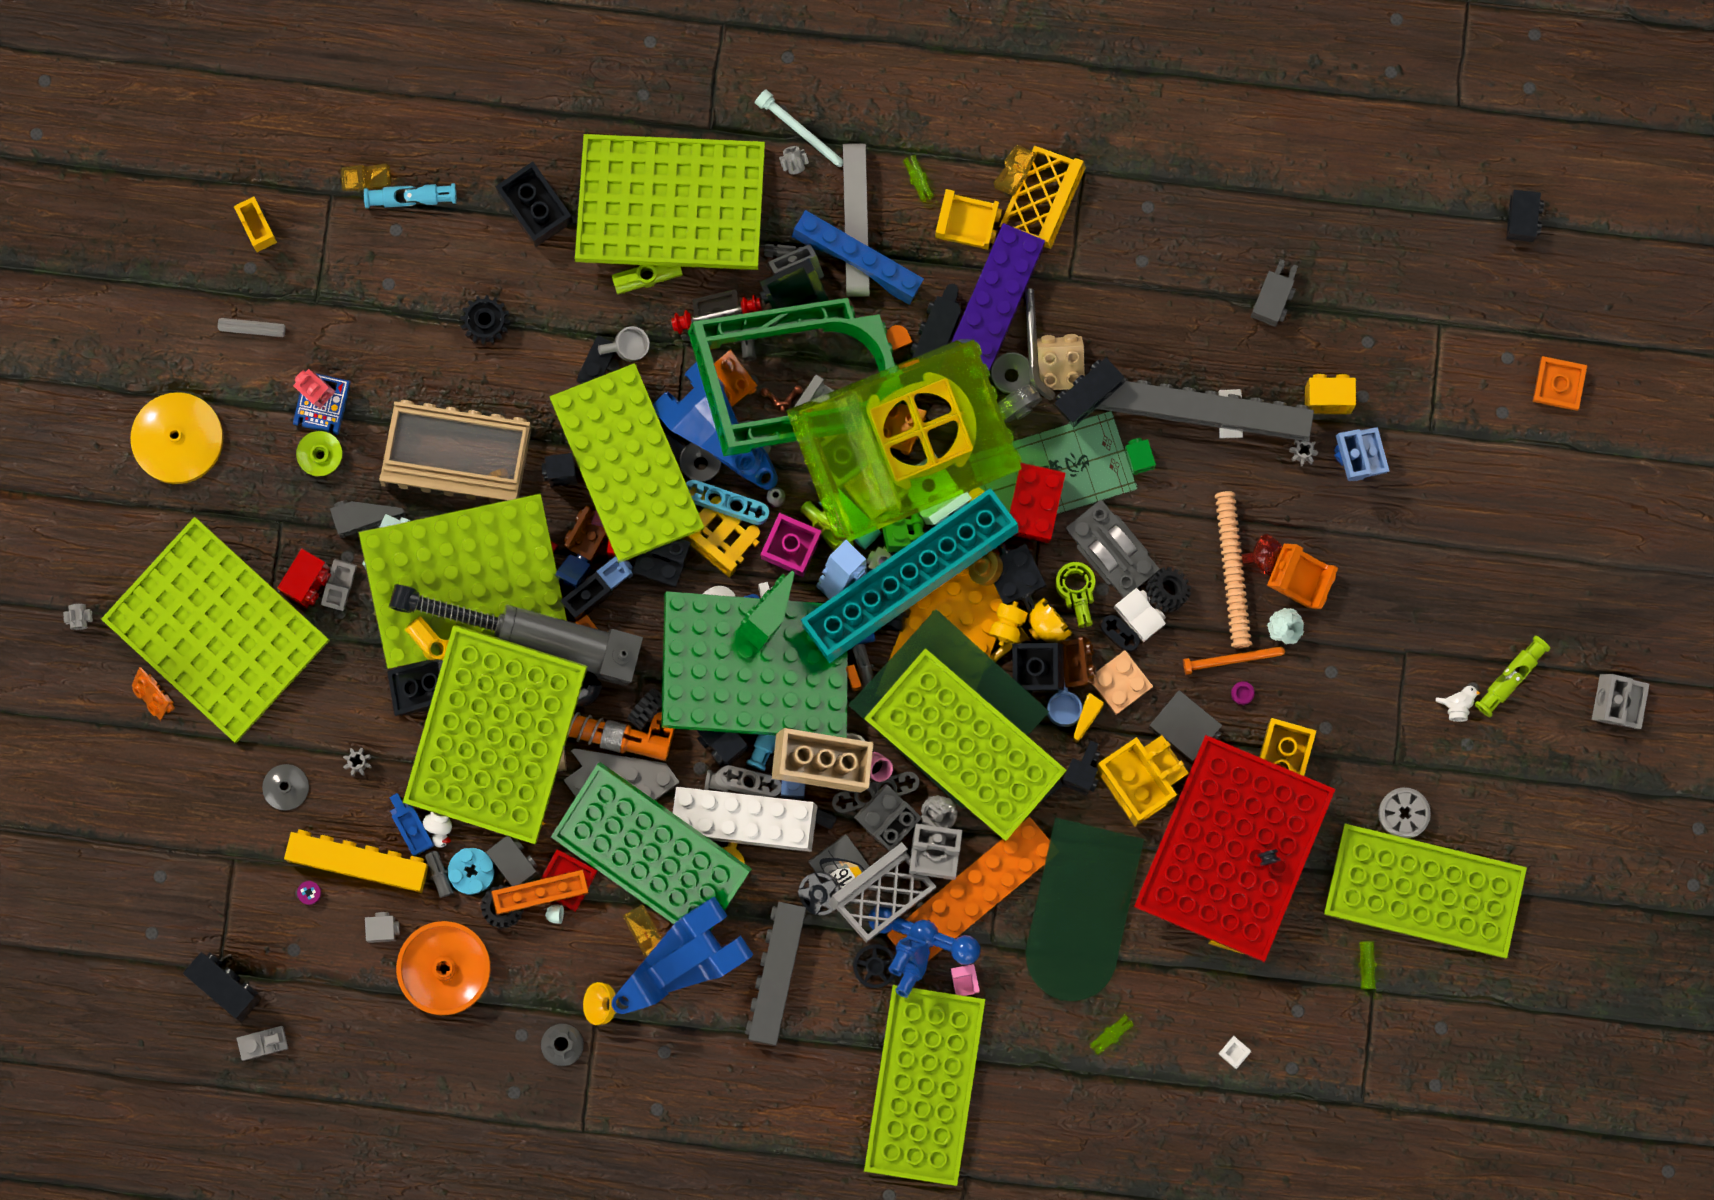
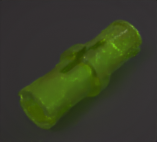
M912 155L910 158L913 165H911L908 157L903 160V163L911 177L909 181L911 185L915 186L920 201L925 202L927 200L924 191L928 199L933 198L934 194L927 183V175L925 172H922L916 155Z
M1359 942L1360 963H1358V968H1361V989H1376L1375 968H1377V963L1374 960V942Z
M1125 1014L1110 1028L1107 1026L1104 1029V1033L1089 1043V1046L1092 1050L1095 1049L1094 1052L1098 1056L1113 1042L1116 1044L1119 1041L1118 1038L1134 1026L1131 1020L1128 1021L1129 1018Z

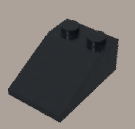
M426 660L387 671L395 716L429 710L443 660Z

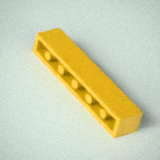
M298 830L297 833L291 832L284 857L287 862L420 893L423 892L429 868L428 864L424 863L423 858L411 856L409 860L401 858L402 854L394 851H388V854L379 853V848L368 845L365 846V849L356 847L357 843L343 840L342 844L333 842V837L320 835L319 839L311 837L312 833L304 830Z

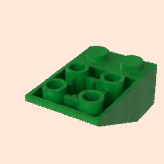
M791 571L787 576L783 573L774 583L775 585L771 590L765 592L760 598L759 603L753 606L741 621L743 627L739 633L759 651L775 635L784 621L794 571Z

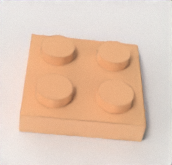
M1125 650L1096 672L1095 684H1092L1115 715L1119 714L1153 688V685Z

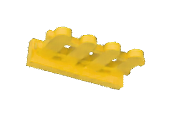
M692 487V489L689 490L691 496H694L695 493H698L696 492V487ZM704 490V491H703V494H701V495H702L701 500H704V498H705L704 495H705L706 492H707L706 490ZM715 496L710 502L718 504L721 502V497ZM703 508L699 516L704 525V530L682 539L691 542L692 547L730 578L736 571V562L741 564L744 561L742 555L751 545L756 547L759 544L757 538L759 537L760 530L755 525H751L745 530L739 525L742 520ZM718 516L723 521L712 532L707 526ZM735 530L740 536L729 546L724 541Z

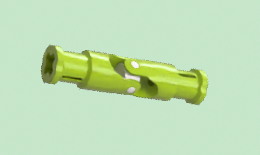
M1534 636L1533 642L1529 647L1517 655L1502 675L1487 689L1488 693L1482 700L1475 703L1477 709L1487 717H1491L1492 711L1500 702L1503 703L1510 696L1515 688L1538 664V659L1545 651L1548 652L1550 650V646L1540 637ZM1517 667H1520L1519 673L1515 671Z

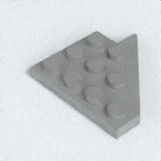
M573 749L571 751L582 767L564 779V782L576 797L595 766L601 762L653 800H657L680 783L666 763Z

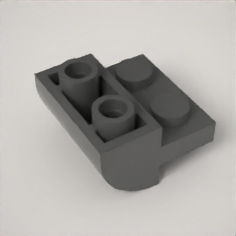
M887 784L854 817L888 851H891L922 819Z

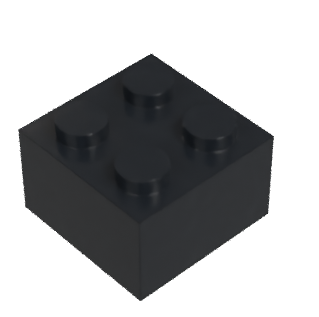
M1012 644L1014 691H1064V644Z

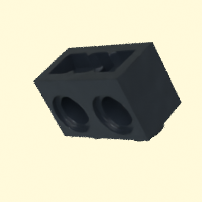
M573 453L545 456L546 463H541L544 480L549 482L550 487L578 484Z

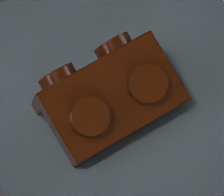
M585 506L584 510L578 513L573 530H569L566 534L564 546L568 551L576 555L579 554L593 562L607 534L598 513Z
M1078 637L1075 640L1060 642V644H1064L1065 687L1073 688L1095 684L1094 678H1096L1097 673L1091 655L1094 654V648L1089 638Z

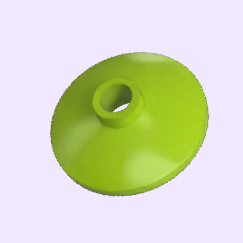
M311 432L303 437L298 444L296 451L297 461L306 473L312 476H326L334 472L340 465L342 447L337 438L328 432ZM318 452H324L325 455L322 459L316 457Z

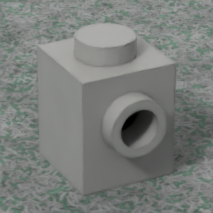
M389 912L375 913V917H365L366 941L368 943L396 941V935H400L399 921H395L394 916H389Z

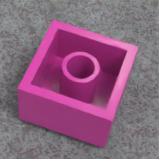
M779 513L761 552V559L790 572L794 571L795 574L804 577L821 539L822 531Z

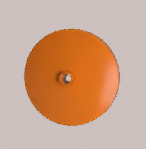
M439 921L420 927L407 938L398 955L396 973L402 992L414 1006L430 1014L445 1016L465 1011L481 998L489 983L491 963L484 943L472 930L455 922ZM444 965L449 967V971H446V974L441 972V967Z

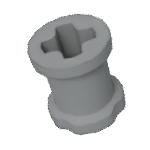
M708 769L704 790H709L710 788L728 792V789H724L717 784L715 779L716 773ZM728 773L726 775H723L727 777V781L731 779L730 777H728Z

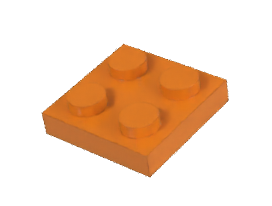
M1542 356L1533 402L1578 411L1587 365Z

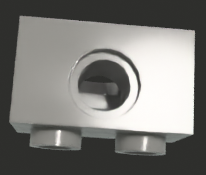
M1600 674L1592 720L1641 729L1649 684L1619 675Z
M916 824L913 833L909 874L955 880L962 830Z

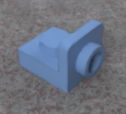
M615 556L596 572L613 590L625 579L633 576L631 572L633 566L628 560L618 563Z

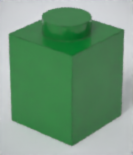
M1136 438L1128 442L1129 445L1125 447V453L1132 475L1154 470L1156 463L1148 439Z

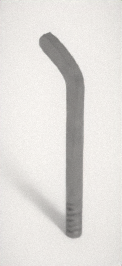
M1026 289L1030 381L1042 396L1052 400L1055 397V393L1039 378L1034 290Z

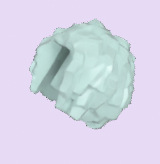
M1283 608L1270 617V623L1267 626L1271 639L1283 641L1285 644L1298 642L1304 633V622L1296 610Z

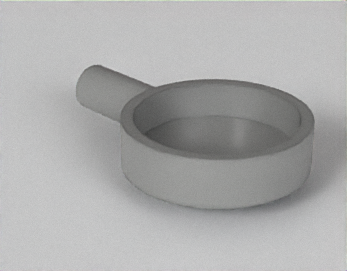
M630 326L617 334L614 343L599 345L598 352L600 355L616 352L623 360L635 362L647 354L650 342L647 334L642 329Z

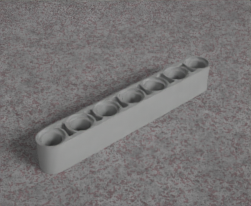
M843 144L845 233L868 246L866 144ZM846 262L847 297L869 296V276Z

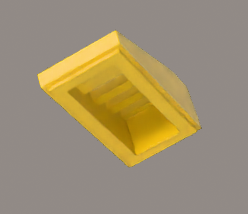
M1090 693L1087 695L1073 736L1075 743H1079L1104 706V702Z

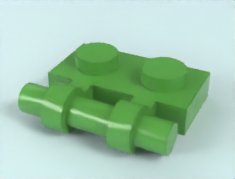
M918 511L911 513V519H906L904 512H883L880 517L887 552H899L925 534L923 532L924 521ZM908 531H914V535L909 534Z

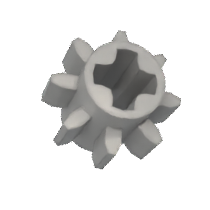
M798 146L786 148L783 151L784 156L779 157L783 171L788 170L789 174L801 173L805 170L804 164L809 163L805 150H800Z
M1294 440L1296 448L1291 447L1289 449V452L1294 453L1292 461H1300V466H1303L1306 461L1312 464L1313 458L1311 455H1318V451L1313 450L1316 442L1310 443ZM1307 448V455L1305 453H1303L1302 455L1299 453L1300 449L1304 450Z
M86 604L69 605V611L63 612L64 623L70 624L71 630L88 628L87 622H93L92 611L90 609L86 610Z
M351 748V754L343 756L348 762L343 767L345 770L352 768V776H355L356 772H360L364 776L366 767L372 768L367 763L371 755L363 756V748H360L359 752H355ZM360 757V760L363 763L362 765L358 764L355 767L352 761L353 759L357 760Z

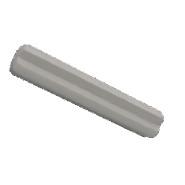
M219 318L218 330L224 332L284 337L286 331L285 325L278 323Z

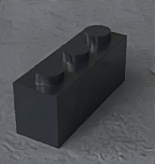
M1107 358L1102 361L1100 359L1097 360L1090 367L1091 371L1087 375H1080L1073 382L1074 386L1069 391L1064 390L1056 397V409L1073 427H1076L1125 383V377Z

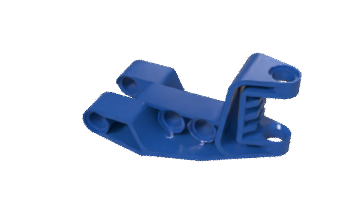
M695 362L685 372V376L692 382L691 385L694 388L680 402L670 392H665L652 404L656 414L674 434L713 454L714 457L735 473L765 490L772 489L777 484L778 476L764 447L752 448L749 453L723 456L698 365ZM719 379L731 425L739 424L724 388L726 386ZM766 473H771L770 481L763 484L761 482L762 476Z
M715 896L677 920L613 997L612 1007L615 1012L625 1014L652 1006L666 997L668 992L720 978L753 956V953L741 936L730 944H725L721 947L711 932V927L727 917ZM617 998L621 1004L628 1006V1008H619L616 1004Z

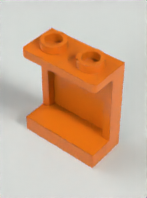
M1284 543L1267 586L1307 608L1322 609L1327 601L1330 587L1336 579L1338 567L1327 565L1303 552L1304 548L1297 544Z

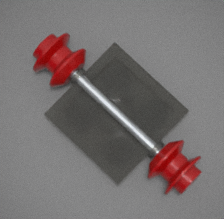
M736 289L692 299L694 316L687 310H685L683 316H679L676 312L675 318H672V326L674 331H678L682 335L684 329L689 330L693 321L763 311L762 301L760 298H756L754 294L752 300L749 301L743 297L740 305L739 294Z

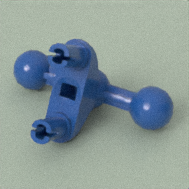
M876 906L871 909L869 916L875 917ZM879 907V917H891L892 908ZM898 918L880 932L885 934L894 930L907 935L906 938L898 942L896 946L897 954L888 968L896 976L904 974L895 990L898 995L904 998H908L916 981L923 978L930 955L929 948L936 946L950 951L953 958L962 965L974 963L979 958L981 951L980 944L972 936L963 935L955 939L939 933L936 925L930 920L922 919L912 923ZM868 921L870 927L874 930L875 922Z

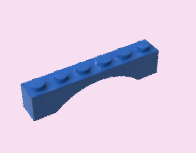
M806 210L794 228L792 234L794 239L805 245L810 244L813 249L830 254L854 266L875 280L891 295L908 305L911 304L922 285L924 278Z

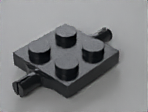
M1005 542L1001 544L1003 548L1000 545L997 546L1000 553L999 557L1003 563V570L994 585L1004 604L1009 605L1014 601L1023 600L1028 612H1031L1032 609L1029 602L1032 608H1035V603L1031 596L1047 585L1026 544L1016 549L1008 550Z

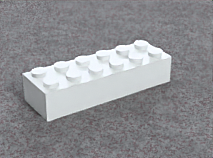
M676 787L673 814L712 841L812 851L817 805L814 802Z

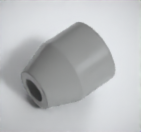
M779 487L770 489L767 493L768 503L773 507L782 506L785 502L784 491ZM773 493H779V497L774 498Z

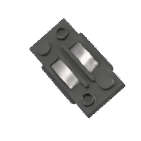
M1099 500L1065 528L1078 544L1077 549L1106 584H1112L1122 598H1125L1134 589H1138L1160 570L1148 556L1147 549L1120 517L1114 515L1102 500Z

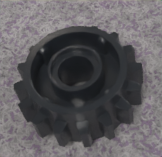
M488 295L485 296V299H480L477 296L475 302L468 301L470 306L462 309L465 316L460 317V320L465 322L461 326L462 330H468L465 334L466 337H473L474 344L481 341L483 346L486 345V342L494 345V340H503L501 335L508 333L506 325H511L510 320L505 319L510 315L509 311H503L505 304H498V298L496 297L490 300ZM484 316L491 317V322L488 325H481L479 323L480 319Z

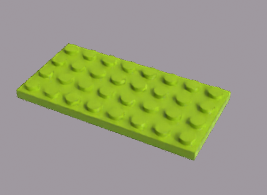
M635 363L549 396L618 563L704 530L702 520Z
M926 648L865 717L869 724L1005 841L1067 771Z
M1344 824L1324 915L1506 959L1527 867Z
M893 985L864 1172L957 1186L985 999L912 988L908 998H904L896 993L897 985Z

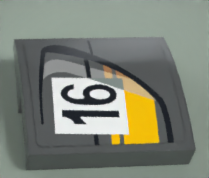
M846 834L808 861L815 872L821 871L832 875L838 881L840 888H843L869 868L865 859ZM819 876L823 882L828 881V879Z

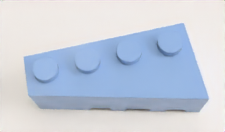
M845 540L829 556L826 567L822 571L824 575L819 578L816 587L830 600L868 573L866 558Z

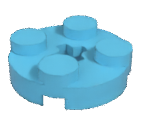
M464 848L452 857L448 865V878L453 887L466 895H474L487 890L495 877L494 864L487 853L477 848ZM475 865V870L478 872L477 875H472L470 878L467 877L465 869Z

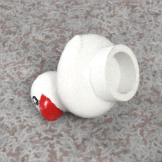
M434 812L425 816L423 826L425 830L434 834L432 837L433 844L438 848H442L447 843H450L451 839L447 834L452 829V823L449 817Z

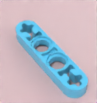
M697 480L686 482L689 490L692 487L697 488L696 492L698 493L691 497L694 504L754 525H761L768 519L769 509L762 502ZM706 490L707 492L705 494L704 500H701V494H703V491ZM713 493L718 494L721 497V502L712 504L708 499L709 495ZM733 501H739L742 503L743 509L738 512L733 511L730 504ZM747 505H750V511L748 515H745ZM757 509H761V514H763L759 518H756L754 513Z

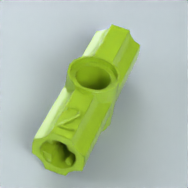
M640 265L637 268L613 274L612 279L617 295L642 287L649 288L656 283L680 277L683 274L679 266ZM645 271L653 273V277L649 280L641 278V275Z

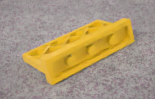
M1034 146L1030 156H1033L1032 162L1021 183L1014 191L999 227L1001 229L1003 223L1007 224L1009 218L1019 214L1023 224L1014 228L1019 230L1025 228L1026 231L1024 232L1029 233L1027 226L1040 222L1042 229L1039 236L1031 235L1045 240L1044 247L1051 249L1086 167L1084 161L1075 158L1073 160ZM1037 153L1046 156L1049 163L1036 168L1034 160ZM1061 162L1069 164L1066 172L1057 175L1053 167L1054 165ZM1051 167L1055 177L1042 182L1039 172ZM1036 173L1040 183L1028 188L1025 183L1027 177ZM1057 181L1059 185L1058 192L1048 195L1045 186ZM1042 187L1046 197L1034 202L1030 192ZM1028 194L1031 204L1019 208L1016 203L1018 197ZM1048 201L1051 206L1049 212L1040 216L1036 206ZM1034 208L1037 218L1025 222L1021 212Z

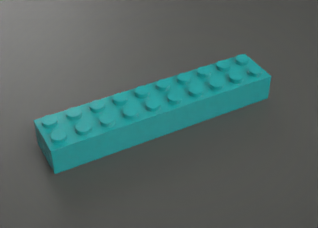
M989 488L801 619L802 626L827 661L831 663L1019 532L1018 523L993 490Z

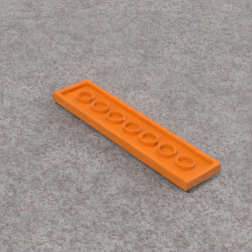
M1029 816L1006 841L1004 839L1000 840L959 874L955 880L948 883L905 920L912 923L922 919L930 920L936 925L939 933L956 939L1054 858L1059 851ZM892 930L887 934V937L897 946L898 942L906 938L907 935ZM936 946L929 948L930 955L928 961L943 949Z

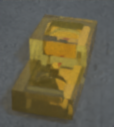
M1016 145L1004 160L1006 167L993 182L995 189L1014 196L1026 178L1036 153Z
M379 164L367 167L356 165L341 168L342 190L361 191L364 188L375 190L391 187L390 165Z
M641 905L624 914L623 917L646 958L662 938L644 905Z

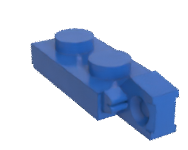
M398 793L389 797L395 807L390 811L392 818L412 855L416 857L434 847L414 807L403 803Z

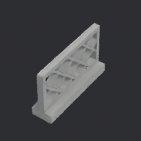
M902 842L832 895L828 903L834 911L837 909L866 943L936 889V885L928 876L898 873V865L905 861L910 866L911 857L906 852L907 848ZM884 876L894 877L893 888L882 887L881 878ZM897 879H910V890L898 889ZM914 880L923 881L928 888L923 892L914 891ZM864 891H877L876 901L863 900ZM880 891L893 893L892 903L880 902ZM896 894L909 895V903L906 905L896 904ZM849 903L859 904V915L850 914L845 906ZM863 905L876 906L875 917L862 915ZM879 907L892 908L891 917H879ZM862 920L875 922L874 930L869 934L861 927Z

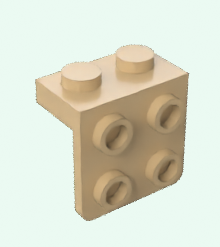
M1067 334L1064 337L1055 338L1052 335H1045L1037 339L1039 378L1051 390L1071 389L1074 386L1073 382L1080 375L1085 376L1082 336Z

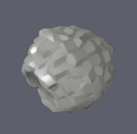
M939 795L929 797L921 808L922 823L929 826L951 828L956 821L958 812L953 800Z

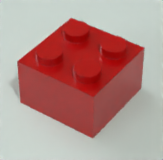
M301 548L277 588L285 597L307 609L309 605L313 606L318 599L319 594L317 592L321 585L325 586L331 577L329 573L331 569L326 562Z

